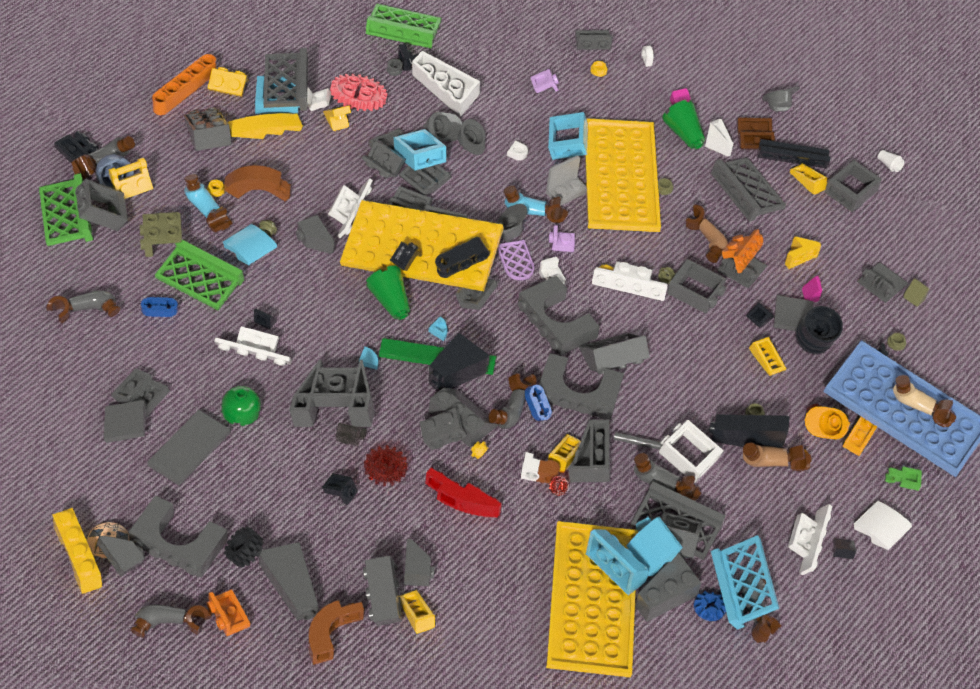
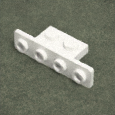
M369 178L358 194L346 186L340 189L328 213L343 224L337 237L341 238L344 234L348 235L350 233L351 223L355 220L361 200L366 201L364 197L372 189L370 187L372 179Z
M617 261L614 271L596 267L592 279V284L661 301L665 299L668 286L666 283L650 280L652 270L646 267L629 265L626 262Z
M241 327L236 343L215 338L214 341L219 345V349L225 351L234 349L240 355H256L255 358L266 361L268 358L281 366L291 364L292 362L290 357L275 353L279 337L272 334Z
M830 504L817 510L814 520L803 513L796 517L788 548L803 557L799 571L801 575L812 572L817 567L818 555L822 550V541L827 532V523L831 518L832 506Z

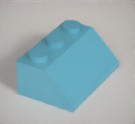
M594 529L591 531L586 555L627 595H630L646 583L649 571L645 564L639 562L632 552L622 546L618 539L607 530Z

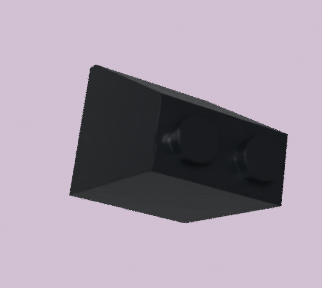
M458 333L429 365V384L434 389L441 390L443 388H455L488 372L490 355Z

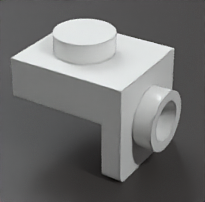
M308 88L307 107L314 111L328 106L331 97L330 90L327 88L312 93Z

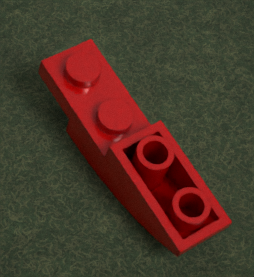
M433 468L426 472L425 484L437 491V500L443 504L476 516L495 518L500 516L502 503L495 497H490L484 493L479 487L468 483L463 488L458 482L450 480L442 472L436 471Z

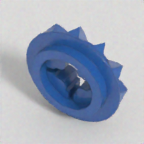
M714 590L698 594L694 601L695 612L704 620L717 621L726 613L722 595L715 594ZM707 602H715L714 607L711 606L706 609Z

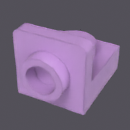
M550 69L531 77L536 93L552 86L555 92L559 90L557 87L559 80L556 74L552 75Z
M554 225L553 232H549V243H552V250L574 252L575 233L558 232V226Z

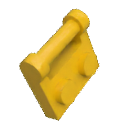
M144 158L137 159V162L117 169H108L113 188L123 192L125 199L153 189ZM140 169V173L118 180L119 175Z

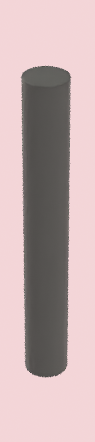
M615 432L613 439L658 450L663 446L658 441Z

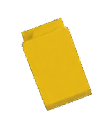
M350 106L336 107L323 111L333 131L349 127L346 114L351 113Z
M794 237L791 245L792 250L788 252L785 261L786 267L791 269L818 257L821 248L820 242Z

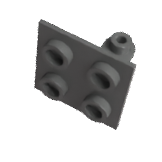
M725 258L722 260L723 264L717 271L749 289L767 265L753 258L742 273H737L734 258Z
M880 262L872 269L868 270L866 268L862 273L864 276L857 281L885 303L908 285L905 280Z

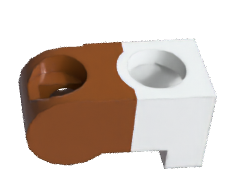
M526 452L521 479L548 484L555 483L558 480L560 466L556 461L534 459V454Z

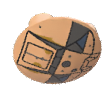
M113 522L97 525L90 531L87 538L92 555L101 558L107 557L97 545L100 537L108 536L130 541L128 531L120 524Z

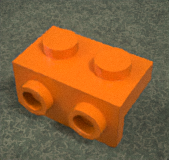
M233 590L217 596L213 592L208 593L209 601L206 602L208 610L211 614H215L216 624L220 631H224L226 636L250 627V621Z

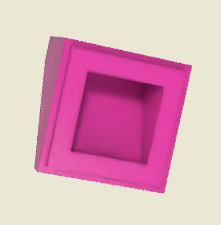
M687 88L673 91L670 97L672 105L682 100L687 102L691 100Z
M815 276L802 287L804 300L819 301L822 287L818 276Z

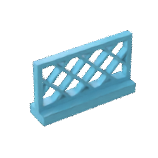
M758 535L722 551L718 548L711 551L728 621L737 630L745 627L744 623L779 609L763 546ZM756 543L757 548L754 554L746 553L749 546ZM737 552L739 555L735 563L729 561L728 555ZM744 555L751 558L746 568L739 565ZM755 561L761 562L758 573L751 570ZM737 568L744 571L740 580L734 579L733 576ZM749 573L755 575L751 586L744 583ZM760 578L766 580L763 590L756 588ZM742 586L749 588L744 598L738 595ZM753 591L760 593L756 603L748 601ZM765 596L770 597L771 605L766 607L760 606ZM746 604L754 606L752 611L744 616L743 610Z

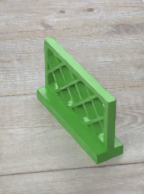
M376 4L371 16L367 18L366 34L432 48L433 40L442 18Z
M81 173L74 175V180L39 187L47 246L85 238L86 242L93 240L91 222L79 218L75 190L84 181ZM73 186V189L68 194L63 192L65 188ZM50 191L55 192L50 198L44 194ZM59 195L64 196L60 203L55 201ZM69 199L74 201L71 207L65 205ZM50 204L56 205L52 212L47 210ZM61 208L66 210L62 216L57 214ZM71 213L76 215L72 221L66 219ZM53 217L58 219L54 225L48 223ZM63 222L68 224L64 230L58 228ZM73 227L79 230L78 233H68ZM55 231L60 233L58 237L50 239V236Z
M184 240L180 243H175L176 248L157 271L155 278L219 310L236 286H240L243 283V271ZM177 255H180L185 259V262L174 264L173 260ZM197 264L201 270L190 272L188 266ZM186 266L188 273L176 275V268ZM173 269L174 276L165 277L162 275L167 270ZM210 272L216 274V278L205 280L204 274ZM202 274L203 281L192 283V276ZM189 277L190 284H178L179 279ZM228 280L232 282L229 287L221 288L220 286L222 281ZM218 282L219 289L207 290L208 284ZM205 286L206 292L198 294L194 292L193 288ZM220 294L221 298L215 303L210 300L209 296Z

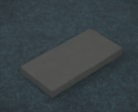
M198 410L155 453L147 464L150 468L180 486L230 434V429Z

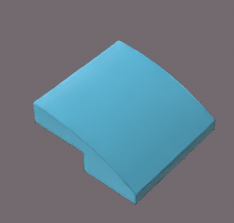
M253 224L223 241L224 248L236 253L237 260L247 265L277 248V244L273 239Z
M660 517L655 518L626 545L639 562L645 564L649 571L648 576H655L665 562H671L683 548Z

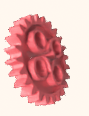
M352 73L351 76L345 74V77L339 75V78L335 77V80H332L330 91L331 95L334 96L333 99H338V103H344L343 106L349 105L350 109L355 107L357 111L359 109L373 111V108L378 110L379 107L382 108L385 105L387 90L383 89L384 86L379 85L380 82H374L373 78L369 80L368 76L361 77V74L355 76Z

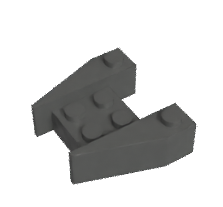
M318 360L293 396L289 411L294 427H313L318 407H348L352 427H372L375 411L363 360L359 361L358 368H324L322 360Z

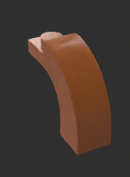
M257 165L245 166L225 176L224 191L238 199L251 190L268 191L283 201L290 198L291 184L281 179V172L273 168Z
M338 600L326 605L316 614L309 628L308 641L309 655L313 665L333 659L334 647L330 639L331 633L342 625L363 620L364 607L362 602L349 603L341 607Z

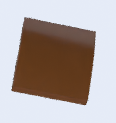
M737 118V134L740 149H758L760 139L775 141L774 132L772 131V118Z

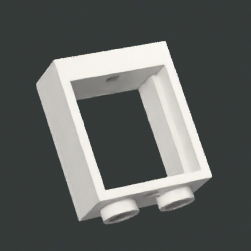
M687 420L683 425L679 423L672 431L674 434L671 437L667 435L660 444L663 446L659 453L685 476H695L696 482L719 459L724 450ZM682 436H685L707 456L697 467L672 447Z

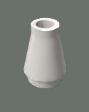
M885 150L880 151L878 154V159L892 172H899L904 166V160L899 155L886 152Z

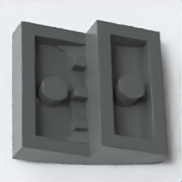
M438 164L419 170H413L408 165L399 174L403 180L425 196L440 188L451 178V175Z
M399 186L394 197L389 200L387 205L424 211L425 206H431L433 201L430 197Z
M135 368L111 395L120 404L144 400L146 403V418L170 391L168 386L152 380L151 374Z

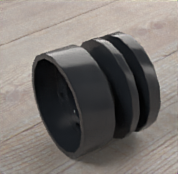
M826 306L813 307L798 324L795 330L796 341L804 351L810 354L818 355L825 353L840 337L843 331V322L835 310Z

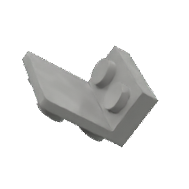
M578 155L549 169L546 194L551 199L560 196V206L586 194L587 187L577 177L580 163Z

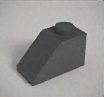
M318 215L297 222L296 236L305 247L329 254L334 253V239Z
M102 536L97 542V545L120 577L141 565L145 559L142 548L139 545L136 546L133 541Z
M407 539L404 585L429 587V580L434 579V566H431V557L412 539Z

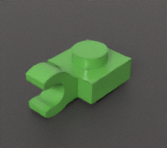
M904 466L901 470L889 468L888 474H885V481L888 483L900 482L899 487L919 491L922 470Z

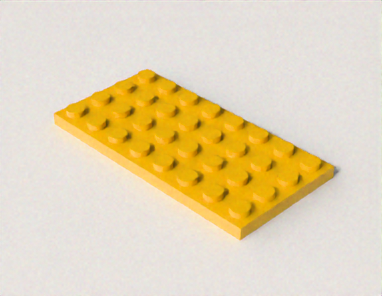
M586 118L588 123L587 155H585L588 228L660 232L661 221L654 122Z
M361 200L340 264L341 266L374 272L381 269L384 272L388 270V266H397L390 259L401 241L407 244L412 242L419 247L418 251L422 253V256H416L407 271L400 268L402 277L484 291L504 228L502 224ZM475 237L482 239L490 252L486 260L478 262L448 278H442L438 275L435 259L438 255L458 245H462Z
M557 521L546 668L631 677L636 590L627 595L586 555L590 533L594 529L607 530L627 549L626 545L638 534V530Z

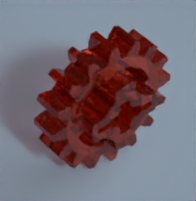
M388 445L385 446V449L378 446V451L371 449V453L366 454V460L364 461L365 475H369V480L375 479L376 485L379 482H383V486H386V483L389 482L393 486L395 480L400 483L401 477L406 476L408 463H406L407 457H402V451L396 452V447H393L391 450Z

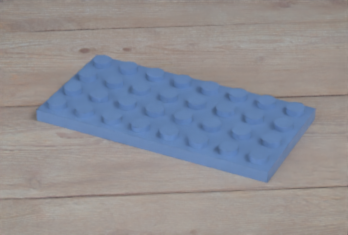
M862 340L823 391L954 477L958 475L980 443V416ZM900 375L908 376L910 383L918 390L937 400L936 404L941 400H953L951 410L957 416L955 422L949 427H941L934 422V413L929 415L899 402L893 393L896 378Z

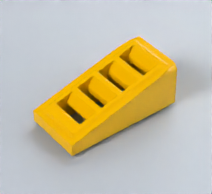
M802 163L790 169V173L812 194H818L826 189L827 177Z
M769 337L755 341L750 345L751 353L769 376L786 370ZM777 365L778 368L772 370L771 366Z
M566 434L549 454L548 460L556 461L559 464V472L564 473L575 458V453L581 444V440Z
M417 590L399 596L401 606L417 634L435 627V615Z

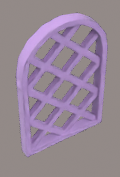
M525 240L498 245V254L509 277L515 280H526L533 275L534 263ZM513 247L516 248L515 252H512L509 250V248ZM519 250L524 252L523 256H520L516 253ZM506 252L512 254L510 258L504 255L506 254ZM514 256L520 258L518 262L512 259ZM522 260L528 262L526 266L521 264ZM512 262L516 265L512 268L508 264ZM518 266H520V267H522V268H524V269H523L522 272H521V271L517 270L516 268H517ZM526 269L531 271V273L528 275L524 272L526 271ZM513 272L518 273L519 276L513 275Z

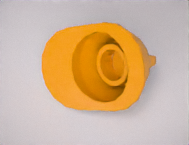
M814 407L809 410L805 417L807 430L812 435L821 438L840 439L845 436L850 425L846 414L836 408Z

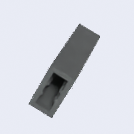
M300 542L259 551L260 567L296 620H310L318 613V603Z

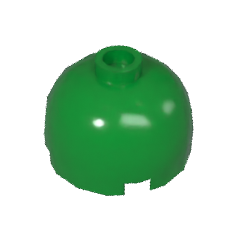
M235 386L225 393L222 398L221 413L226 421L231 424L235 422L240 423V426H245L258 419L261 411V402L258 394L253 389L247 386Z

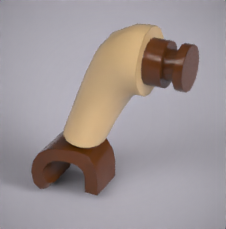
M900 375L896 378L893 393L899 402L929 415L934 413L933 420L941 427H949L955 422L957 416L951 410L953 400H941L936 404L937 400L915 388L910 383L908 376Z

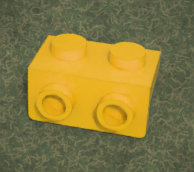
M218 67V69L212 68L208 90L243 97L245 85L249 79L245 73L240 71L233 73L228 72V69Z

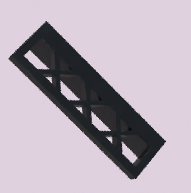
M763 139L759 141L757 158L794 164L803 163L807 166L827 168L831 159L829 156L830 150Z

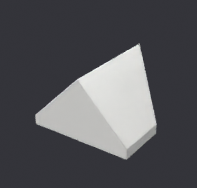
M722 119L712 121L705 147L725 156H730L733 142Z

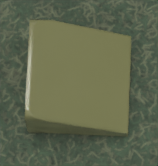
M914 278L903 297L918 307L925 301L929 288Z

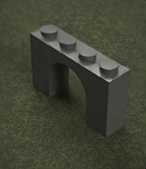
M556 275L520 292L518 307L528 316L529 321L538 328L541 336L548 340L551 348L556 350L561 356L596 339L600 326L590 314L567 323L554 321L546 315L545 310L564 301L566 297L567 287Z
M549 353L539 383L546 394L548 402L562 408L611 420L624 373L605 368L601 384L595 391L577 393L569 389L563 380L568 358Z
M155 496L130 529L129 540L133 541L136 546L139 545L142 550L149 552L151 556L161 558L171 566H178L188 574L202 578L228 541L227 529L209 521L193 542L186 545L170 544L161 537V533L174 516L173 504Z

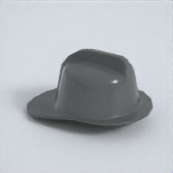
M800 87L770 92L764 95L762 100L767 102L770 109L774 112L787 111L792 106V94L796 93Z
M435 112L428 118L423 127L438 140L451 142L458 140V133L462 122L455 114Z
M467 119L462 123L458 133V142L464 150L475 155H481L485 150V131L479 122Z
M523 204L510 206L496 222V224L503 225L504 229L501 237L507 243L523 232L522 221L527 214V207Z

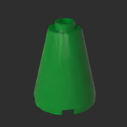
M686 100L677 102L668 108L670 112L667 115L664 113L662 119L689 148L699 149L704 145L705 137L692 100H689V102Z
M388 266V270L384 272L381 269L374 272L366 280L367 288L393 319H405L410 312V307L400 268L398 266Z

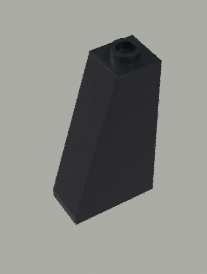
M717 414L715 422L711 421L709 433H712L711 440L713 442L744 447L747 443H754L755 445L783 448L789 430L790 416Z

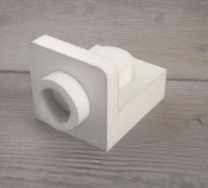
M557 257L541 261L539 274L543 281L557 275L565 284L566 279L558 267L559 259Z

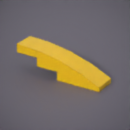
M289 113L263 114L228 121L231 137L264 139L266 134L282 135L284 130L301 131L303 127L298 114Z

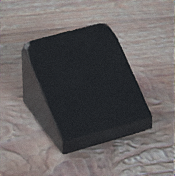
M759 302L746 315L759 328L774 318L773 314Z
M254 309L255 323L271 329L277 322V319L259 309Z
M834 538L833 557L854 559L856 554L854 541Z

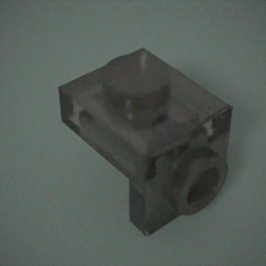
M338 423L336 441L359 447L361 439L365 440L367 428Z

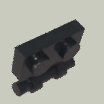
M80 131L75 132V138L69 134L54 142L55 148L70 163L84 154L88 155L99 149L95 143L89 141V137L86 134H82Z

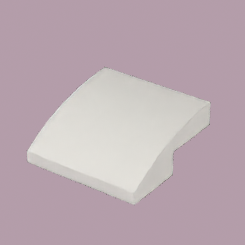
M879 501L854 523L855 530L870 536L871 543L886 550H889L912 527V524L900 513Z

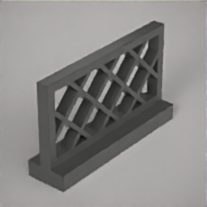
M300 48V53L265 54L264 108L300 106V111H307V48ZM290 59H297L293 64L287 62ZM269 60H277L279 62L273 65ZM285 65L286 69L283 71L279 69L280 66ZM292 70L295 74L290 77L287 73ZM273 71L278 73L275 77H272L269 74H271ZM282 77H284L285 79H287V80H286L285 82H283V83H280L279 81H277V80H279V79L282 78ZM273 83L278 86L274 90L269 88ZM290 83L296 85L292 89L286 87ZM283 89L286 93L281 96L278 92ZM292 95L296 100L288 101L286 98ZM272 96L277 98L275 101H268Z
M748 157L726 163L722 159L715 162L711 175L749 222L754 221L758 215L785 209L786 204ZM745 164L748 167V169L740 167V165ZM738 172L744 173V174L747 175V177L742 176V175H739V174H737V173H738ZM749 177H755L758 181L750 179ZM747 184L754 185L757 189L749 187ZM759 188L765 189L768 193L760 191ZM757 195L766 198L767 200H761L757 198ZM769 200L776 202L777 205L770 203Z
M652 482L646 497L631 522V526L636 528V523H638L639 518L648 515L651 521H653L651 514L660 511L663 514L665 510L671 508L676 510L678 516L691 517L694 520L703 522L702 527L710 526L715 529L713 534L704 536L701 528V537H699L698 542L703 541L705 549L703 553L696 550L694 556L705 560L714 540L724 525L726 515ZM651 498L657 501L660 507L649 510L647 503Z

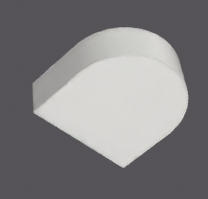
M650 45L644 46L641 53L646 67L652 66V47Z
M515 141L507 151V156L515 160H524L528 155L527 146L518 141Z

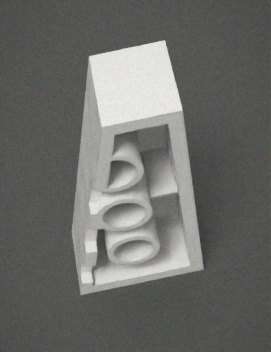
M421 51L412 62V75L460 117L480 94L479 80L424 51Z

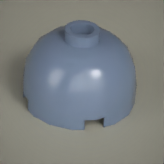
M106 155L98 162L95 172L98 182L101 185L114 189L108 169H117L130 164V162L121 155ZM134 170L119 175L118 180L134 175Z

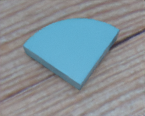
M440 316L429 327L428 332L444 341L448 332L446 321Z
M364 347L359 361L363 360L364 367L377 370L378 357L376 353L370 348Z

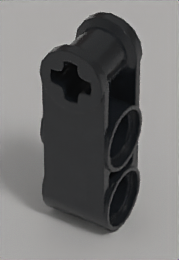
M475 237L462 245H458L438 255L435 259L437 273L442 278H448L478 262L486 260L490 252L482 239Z

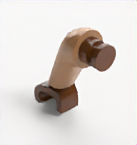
M693 205L692 211L697 219L687 217L685 220L686 228L702 232L709 242V252L706 254V258L712 263H717L718 258L723 256L722 251L727 246L728 241L708 219H705L703 207Z
M747 443L743 447V459L748 465L753 467L788 466V462H790L792 470L806 471L810 468V463L812 462L811 455L804 449L803 445L789 448V452H787V448L761 446L754 443Z

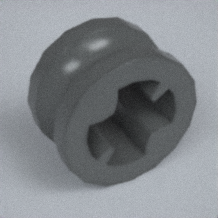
M398 59L389 60L387 63L388 74L392 76L400 75L403 63Z

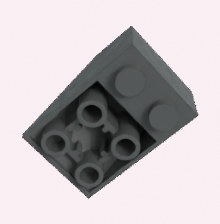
M207 108L206 111L199 112L194 110L184 114L192 145L196 151L231 145L229 124L219 109Z

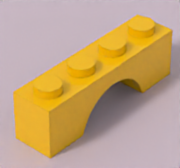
M73 508L52 514L54 529L60 543L66 549L81 593L84 594L101 588V573Z

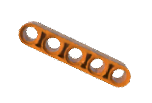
M211 54L201 56L156 91L152 96L153 112L157 115L167 114L210 80L212 68L216 69L215 56Z

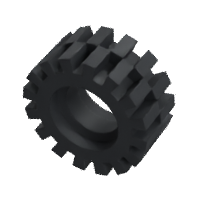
M242 527L240 531L237 530L235 532V536L231 535L232 539L227 541L228 546L224 548L226 550L224 552L226 557L238 567L248 566L250 561L254 562L255 557L260 555L258 552L263 549L262 545H264L263 538L253 529Z

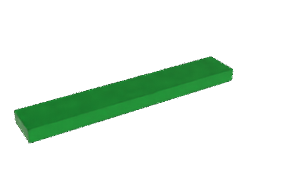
M382 338L379 357L430 365L444 348ZM489 356L488 372L486 374L493 375L496 356Z

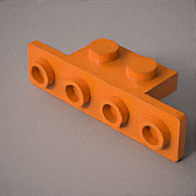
M759 229L754 230L750 236H734L722 251L723 259L734 258L737 273L743 272L762 247L763 237L760 235Z

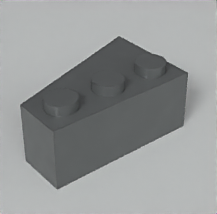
M609 419L589 420L581 438V444L576 450L575 458L569 467L570 483L610 482Z
M678 553L638 593L635 607L645 621L648 622L697 597L702 583Z
M390 556L365 560L366 567H363V575L365 580L368 579L369 585L366 588V596L368 600H371L372 608H369L370 620H374L377 626L402 622L401 601L397 589L399 581L396 580L395 570H398L397 564Z

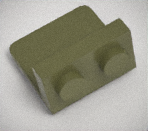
M179 212L142 214L143 224L140 225V236H144V239H140L141 250H145L146 257H153V244L180 243L182 241L181 216Z

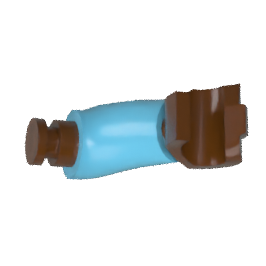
M197 174L186 176L185 182H187V187L184 189L189 201L207 218L206 222L213 232L228 229L233 223L226 215V208L218 206L208 190L199 182Z
M508 186L503 191L506 196L505 205L507 208L515 204H523L527 207L528 215L546 216L547 213V218L553 223H561L568 216V211L560 207V196L552 198L547 204L546 201L523 196V194L517 192L515 186Z

